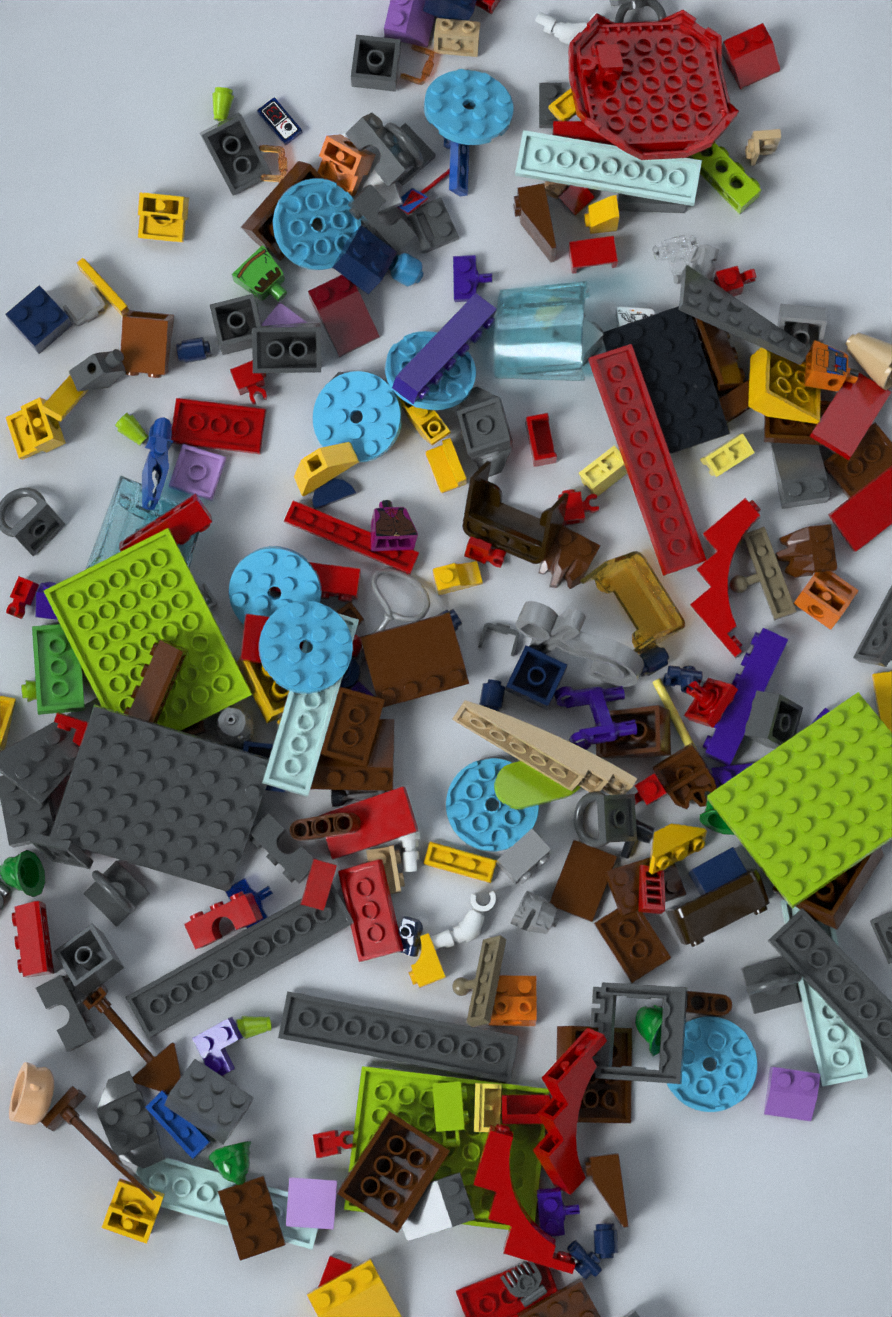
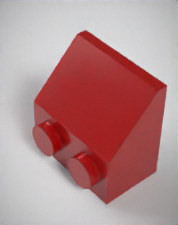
M764 23L723 41L722 55L740 89L780 71L775 47Z

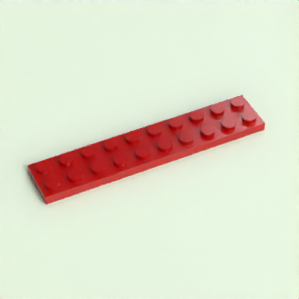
M632 344L588 358L663 576L706 561Z

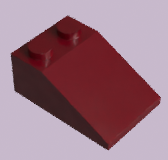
M343 275L308 291L309 299L339 357L380 338L356 285Z

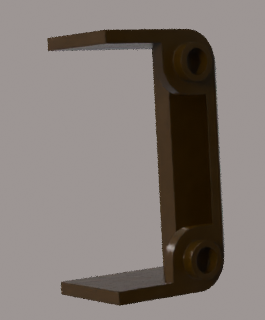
M486 461L470 477L462 524L464 532L469 537L482 539L492 544V547L503 550L533 564L541 563L547 557L563 525L569 494L564 493L551 508L544 510L541 518H537L501 503L502 491L496 484L488 481L491 462Z
M746 869L747 872L694 900L676 909H666L665 912L681 944H691L692 947L697 946L705 941L703 937L753 912L755 915H758L768 910L766 905L770 901L757 869Z

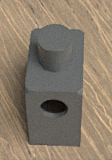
M118 349L94 353L72 368L69 374L77 391L109 388L125 372V367L122 363L124 355Z

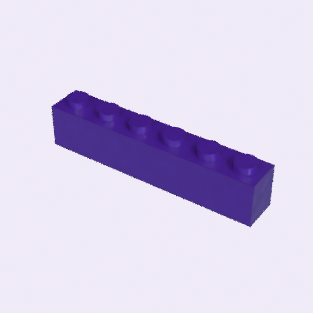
M475 293L399 372L392 389L412 404L419 398L423 400L430 391L429 387L440 382L444 376L442 373L445 370L450 371L454 367L458 356L463 357L469 350V345L472 342L475 344L481 338L482 331L491 328L496 320L493 317L497 308Z
M762 628L760 633L755 632L750 642L754 647L750 654L745 653L740 664L744 666L741 675L736 673L731 683L738 691L734 695L732 703L723 712L721 720L715 724L714 728L716 729L712 737L707 735L702 748L706 749L703 754L704 756L730 766L744 737L746 723L749 720L752 701L755 698L756 691H765L786 646L787 638L765 628Z

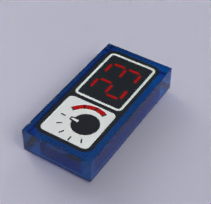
M275 97L257 110L260 117L285 146L303 133L299 125Z

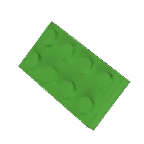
M61 625L32 626L38 715L85 711L82 667Z

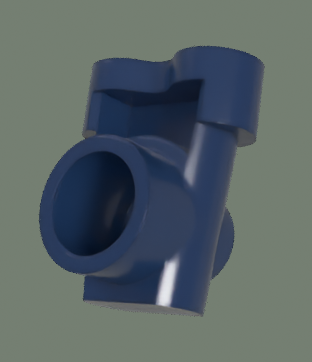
M669 665L667 673L664 674L663 684L664 686L673 687L679 685L681 686V691L686 693L687 687L693 690L689 686L691 682L696 681L700 685L703 673L696 670L694 666L680 668V666Z
M408 916L402 918L399 935L404 951H401V953L412 957L418 956L420 945L417 944L418 936L423 931V925L420 920Z
M576 1240L569 1244L567 1250L577 1260L574 1269L585 1280L591 1275L596 1277L602 1271L599 1265L601 1260L592 1251L588 1254Z

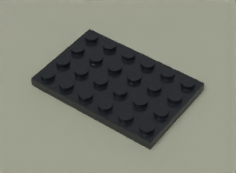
M678 306L602 332L604 334L602 340L606 352L632 344L670 454L730 434L691 315L680 311Z

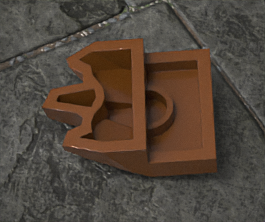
M831 524L805 527L779 538L780 543L787 548L776 552L775 556L777 561L789 562V565L785 568V573L793 577L813 576V573L837 570Z
M562 525L547 557L541 562L538 573L544 575L547 572H551L552 577L549 587L557 588L565 579L567 587L572 589L581 584L601 545Z
M693 743L653 766L654 772L665 786L666 792L675 805L684 809L689 808V801L692 799L699 807L706 806L705 791L713 792L717 789L707 764Z

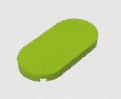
M522 761L504 766L497 774L494 782L497 798L503 804L517 810L570 797L580 788L577 785L573 791H570Z

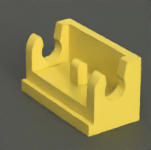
M742 433L725 442L700 460L703 465H707L711 476L715 475V477H718L755 452Z
M612 446L579 472L583 485H587L590 493L597 494V497L627 474L621 453L615 446Z
M475 1083L474 1132H488L490 1125L496 1126V1124H500L501 1084Z

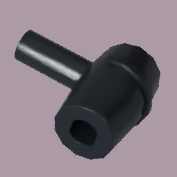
M636 819L637 841L650 843L655 828ZM635 841L625 842L620 856L629 859Z

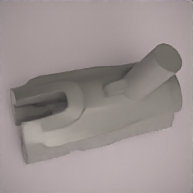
M709 245L696 246L695 253L690 262L693 263L692 268L710 281H712L715 265L712 263L717 261L719 249ZM682 274L674 275L673 280L675 284H681Z

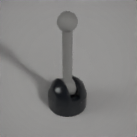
M330 790L332 807H339L344 805L347 799L374 797L386 791L347 794L345 790Z

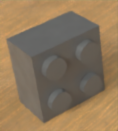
M356 35L351 70V86L396 92L401 39Z
M254 294L210 304L216 336L222 354L226 355L252 348V327L262 326Z
M756 691L744 735L768 748L776 749L796 735L803 707L781 694Z
M90 924L54 951L73 985L85 995H88L124 968L103 932L93 924Z

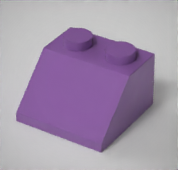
M390 0L384 25V38L401 39L403 43L428 48L435 16L423 11L425 0Z
M770 1067L764 1114L811 1121L818 1096L820 1074Z

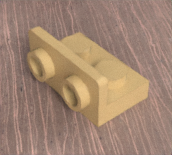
M437 18L434 31L433 53L478 57L480 22Z
M780 129L753 131L751 139H748V146H745L746 159H750V166L756 164L759 154L769 155L776 151L781 139Z
M394 845L366 850L368 862L382 859L390 894L401 893V887L405 886L403 873H398L397 864L401 863L399 850H394Z

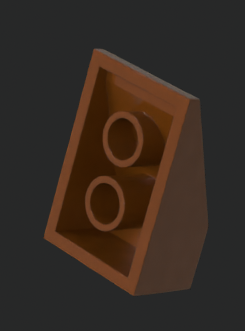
M542 183L517 188V196H514V215L519 217L520 224L550 262H555L557 247L545 185Z
M656 705L609 711L611 719L615 723L635 720L637 734L620 736L615 741L596 744V755L598 757L651 758L671 756L669 709Z
M611 1153L588 1156V1162H584L586 1176L591 1177L592 1183L620 1225L628 1227L619 1154Z

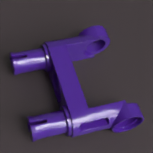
M564 686L556 690L554 696L557 705L566 708L589 705L596 727L579 729V732L570 736L569 742L587 750L593 744L611 742L620 736L637 734L635 720L615 723L612 721L606 702L625 700L623 686L605 689L596 686L577 690L570 686ZM566 695H567V696H570V697H568V698H566V699H561L562 697H564V696H566ZM580 739H585L581 742L576 743V741Z

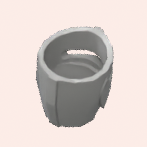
M227 707L221 712L216 722L215 731L227 746L243 750L244 741L250 742L253 737V720L245 711Z
M526 891L511 920V924L528 932L547 934L552 926L556 927L559 919L555 918L557 908L543 897Z

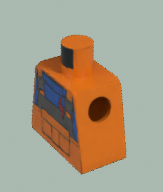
M814 340L806 355L804 386L839 391L845 381L855 384L859 371L848 367V355Z

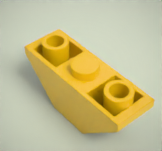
M399 397L402 409L409 421L429 444L434 445L451 433L435 410L416 408Z
M345 442L321 447L301 459L294 479L302 496H306L359 462L352 444Z
M671 823L654 832L649 872L654 874L660 870H665L673 863L682 861L687 856L701 851L705 846L707 830L705 828Z

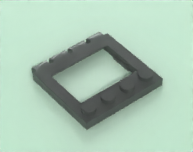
M602 982L601 987H593L592 1004H600V1008L591 1009L590 1027L599 1028L598 1032L604 1034L607 1042L597 1052V1056L592 1057L597 1066L594 1071L595 1078L682 1084L688 988ZM617 996L637 999H663L659 1070H648L645 1067L622 1066V1068L612 1067Z

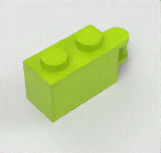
M461 1081L433 1083L436 1132H442L443 1146L445 1148L460 1147L459 1130H465L464 1125L469 1124L468 1110H463L462 1102L467 1100L466 1086H461ZM455 1130L456 1138H446V1131Z

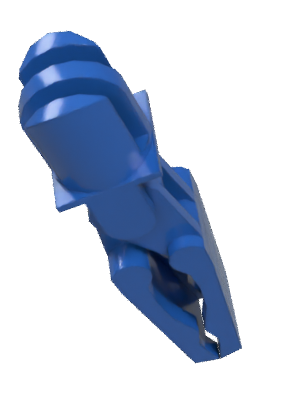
M165 417L158 418L151 425L148 442L145 448L150 449L142 470V507L147 510L155 509L161 497L169 470L168 450L173 443V440H171L172 424ZM156 471L155 478L157 480V484L155 491L153 493V489L155 486L152 479V472Z

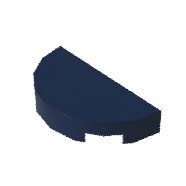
M331 479L314 491L312 499L313 508L317 510L354 496L356 491L345 480Z

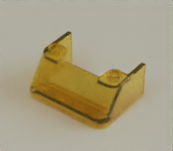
M638 551L607 560L580 580L582 584L595 580L596 586L601 592L607 594L613 592L637 629L632 633V644L635 647L634 651L638 655L658 645L685 627V621L647 559Z

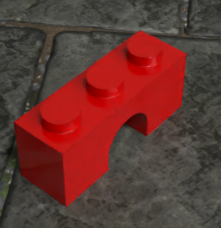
M241 891L230 897L231 901L226 904L221 901L210 906L211 911L203 914V911L191 915V921L184 925L195 950L223 938L219 930V923L223 917L229 918L236 930L245 928L263 919L253 894H244Z

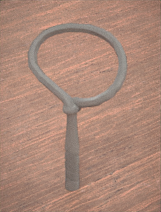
M391 568L378 570L372 576V589L386 611L382 623L374 633L385 630L390 620L397 619L404 622H416L426 616L430 607L429 595L423 585L415 578ZM383 574H393L410 581L419 589L424 597L425 605L423 611L416 616H403L392 612L391 607L379 590L377 579ZM363 649L355 659L359 666H362L366 661Z

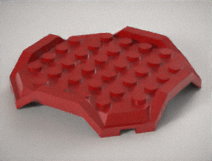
M685 10L676 12L659 21L614 23L596 13L587 23L585 29L579 32L569 44V81L576 115L589 128L622 151L640 160L686 158L705 150L716 142L739 113V110L730 103L722 69V36L709 27L705 29L697 24L696 18ZM619 44L624 66L619 80L611 82L597 81L595 70L590 75H583V67L588 65H580L581 57L586 55L593 57L597 45Z

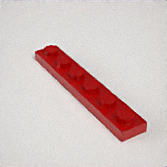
M294 500L284 519L286 524L411 575L419 556V552L415 550L372 551L371 532Z

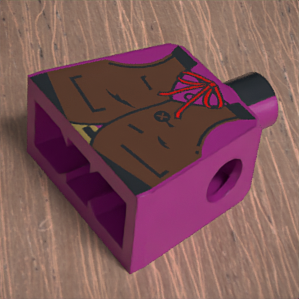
M390 500L381 501L379 508L374 509L371 519V550H414L418 532L407 509L404 507H393Z

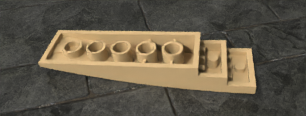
M465 700L452 718L455 722L570 791H573L578 785L588 792H600L603 790L610 795L626 794L637 780L636 777L565 739L493 709Z

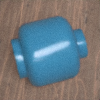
M407 253L396 255L389 267L391 277L407 287L412 286L414 283H419L424 274L422 262Z

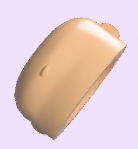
M27 1062L23 1063L17 1075L10 1100L9 1119L11 1121L35 1125L44 1119L49 1110L54 1092V1077L50 1069L36 1067Z

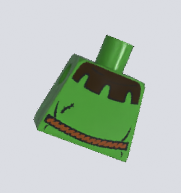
M263 245L232 273L233 281L249 293L254 294L261 301L271 294L279 302L287 295V291L281 286L285 280L284 274Z

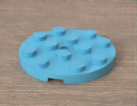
M458 69L439 76L430 84L425 95L424 113L429 124H433L439 130V134L446 139L465 145H482L491 142L493 138L499 135L502 136L508 130L513 116V101L507 89L487 73ZM470 103V106L474 109H466L464 106Z
M308 179L291 186L279 199L273 216L275 239L283 254L294 264L305 269L325 270L332 268L347 240L361 226V219L357 220L349 212L351 208L347 204L353 199L352 196L338 186L337 183L326 179ZM315 218L320 219L322 222V228L319 231L311 226Z
M422 331L404 336L398 343L392 345L385 363V375L391 389L399 372L437 332ZM468 351L463 357L458 356L454 367L450 371L445 370L442 373L444 376L437 385L432 384L429 387L430 391L423 400L419 398L414 404L394 389L392 390L402 400L416 408L445 410L460 404L469 396L476 379V366Z
M363 371L347 372L332 379L319 393L313 409L314 431L323 447L350 442L359 462H369L385 454L397 440L402 426V406L398 395L382 378ZM360 411L363 418L361 422L353 423V412Z
M268 546L254 550L238 563L229 583L230 604L242 624H244L246 614L270 617L280 607L291 602L314 601L320 603L322 590L317 572L303 555L281 546ZM271 587H278L281 590V596L274 598L268 590Z
M296 601L280 607L269 617L259 638V656L265 671L268 672L279 686L295 693L312 694L330 688L344 675L352 658V638L346 623L333 609L314 601ZM304 641L309 642L312 646V651L309 653L302 652L299 646L300 643Z
M498 758L475 761L464 767L455 776L448 789L446 812L453 831L463 842L478 850L496 852L511 848L527 832L533 829L537 820L539 805L517 810L503 804L496 796L494 790L495 779L504 766L512 763L510 761ZM489 799H496L499 802V808L496 811H489L486 808V802Z
M719 1017L693 1019L685 1024L682 1084H666L680 1102L692 1109L702 1112L726 1110L742 1101L754 1084L757 1074L755 1049L747 1034L736 1024ZM708 1057L716 1061V1067L713 1071H707L703 1067V1061Z

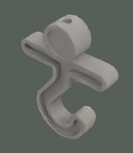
M535 601L525 602L515 625L521 633L532 638L529 647L544 654L558 647L571 655L594 660L589 674L608 684L629 687L634 686L638 682L644 667L643 659L634 650L622 643L580 631L586 619L584 613L575 609H569L558 616L553 609Z

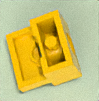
M140 192L138 238L184 243L189 197ZM155 217L171 218V219H170V221H169V220H159V219H155Z
M41 397L20 406V411L5 417L18 458L21 460L41 451L47 453L66 444L59 421L41 411L42 405L47 401Z
M120 1178L102 1228L147 1244L165 1194L150 1189L156 1196L152 1201L132 1182Z

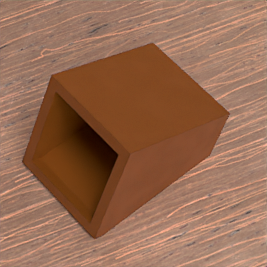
M129 310L122 317L121 352L124 355L122 363L125 367L126 375L138 376L139 373H148V377L161 378V375H165L168 372L174 324L173 314Z

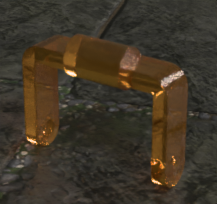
M413 44L412 50L426 54L429 58L425 62L420 79L405 73H401L400 78L423 85L433 69L434 52Z
M260 145L259 150L262 152L279 153L278 167L280 175H261V180L280 182L288 171L284 148L282 146Z

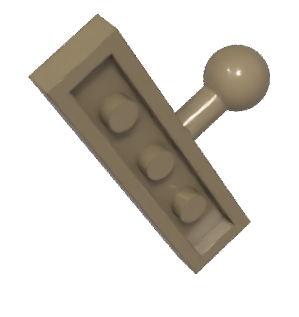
M765 526L747 532L743 539L756 574L747 577L742 575L734 576L730 581L731 590L735 593H743L749 585L760 582L774 621L795 614V606Z
M501 935L483 939L475 979L468 980L464 977H459L452 984L454 993L459 996H465L473 989L466 1021L471 1027L491 1022L507 940Z

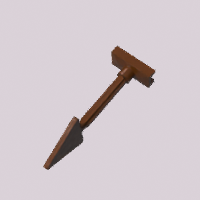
M101 984L97 989L98 991H95L90 998L88 996L84 998L83 1004L88 1010L95 1006L100 1013H104L147 1063L132 1077L134 1083L160 1092L163 1090L169 1094L181 1078L175 1044L173 1042L170 1043L157 1056H153L112 1009V1004L105 997L108 990Z
M72 1086L46 1114L41 1123L52 1131H55L64 1120L69 1125H73L117 1170L153 1201L156 1196L130 1167L124 1165L118 1155L79 1118L80 1115L74 1109L85 1099L86 1095L81 1090H77Z

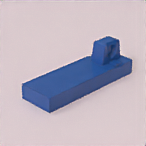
M444 137L443 145L445 148L450 149L449 190L459 197L468 196L470 145L456 143Z
M162 1090L145 1108L192 1159H195L211 1141L199 1128L164 1106L168 1094Z

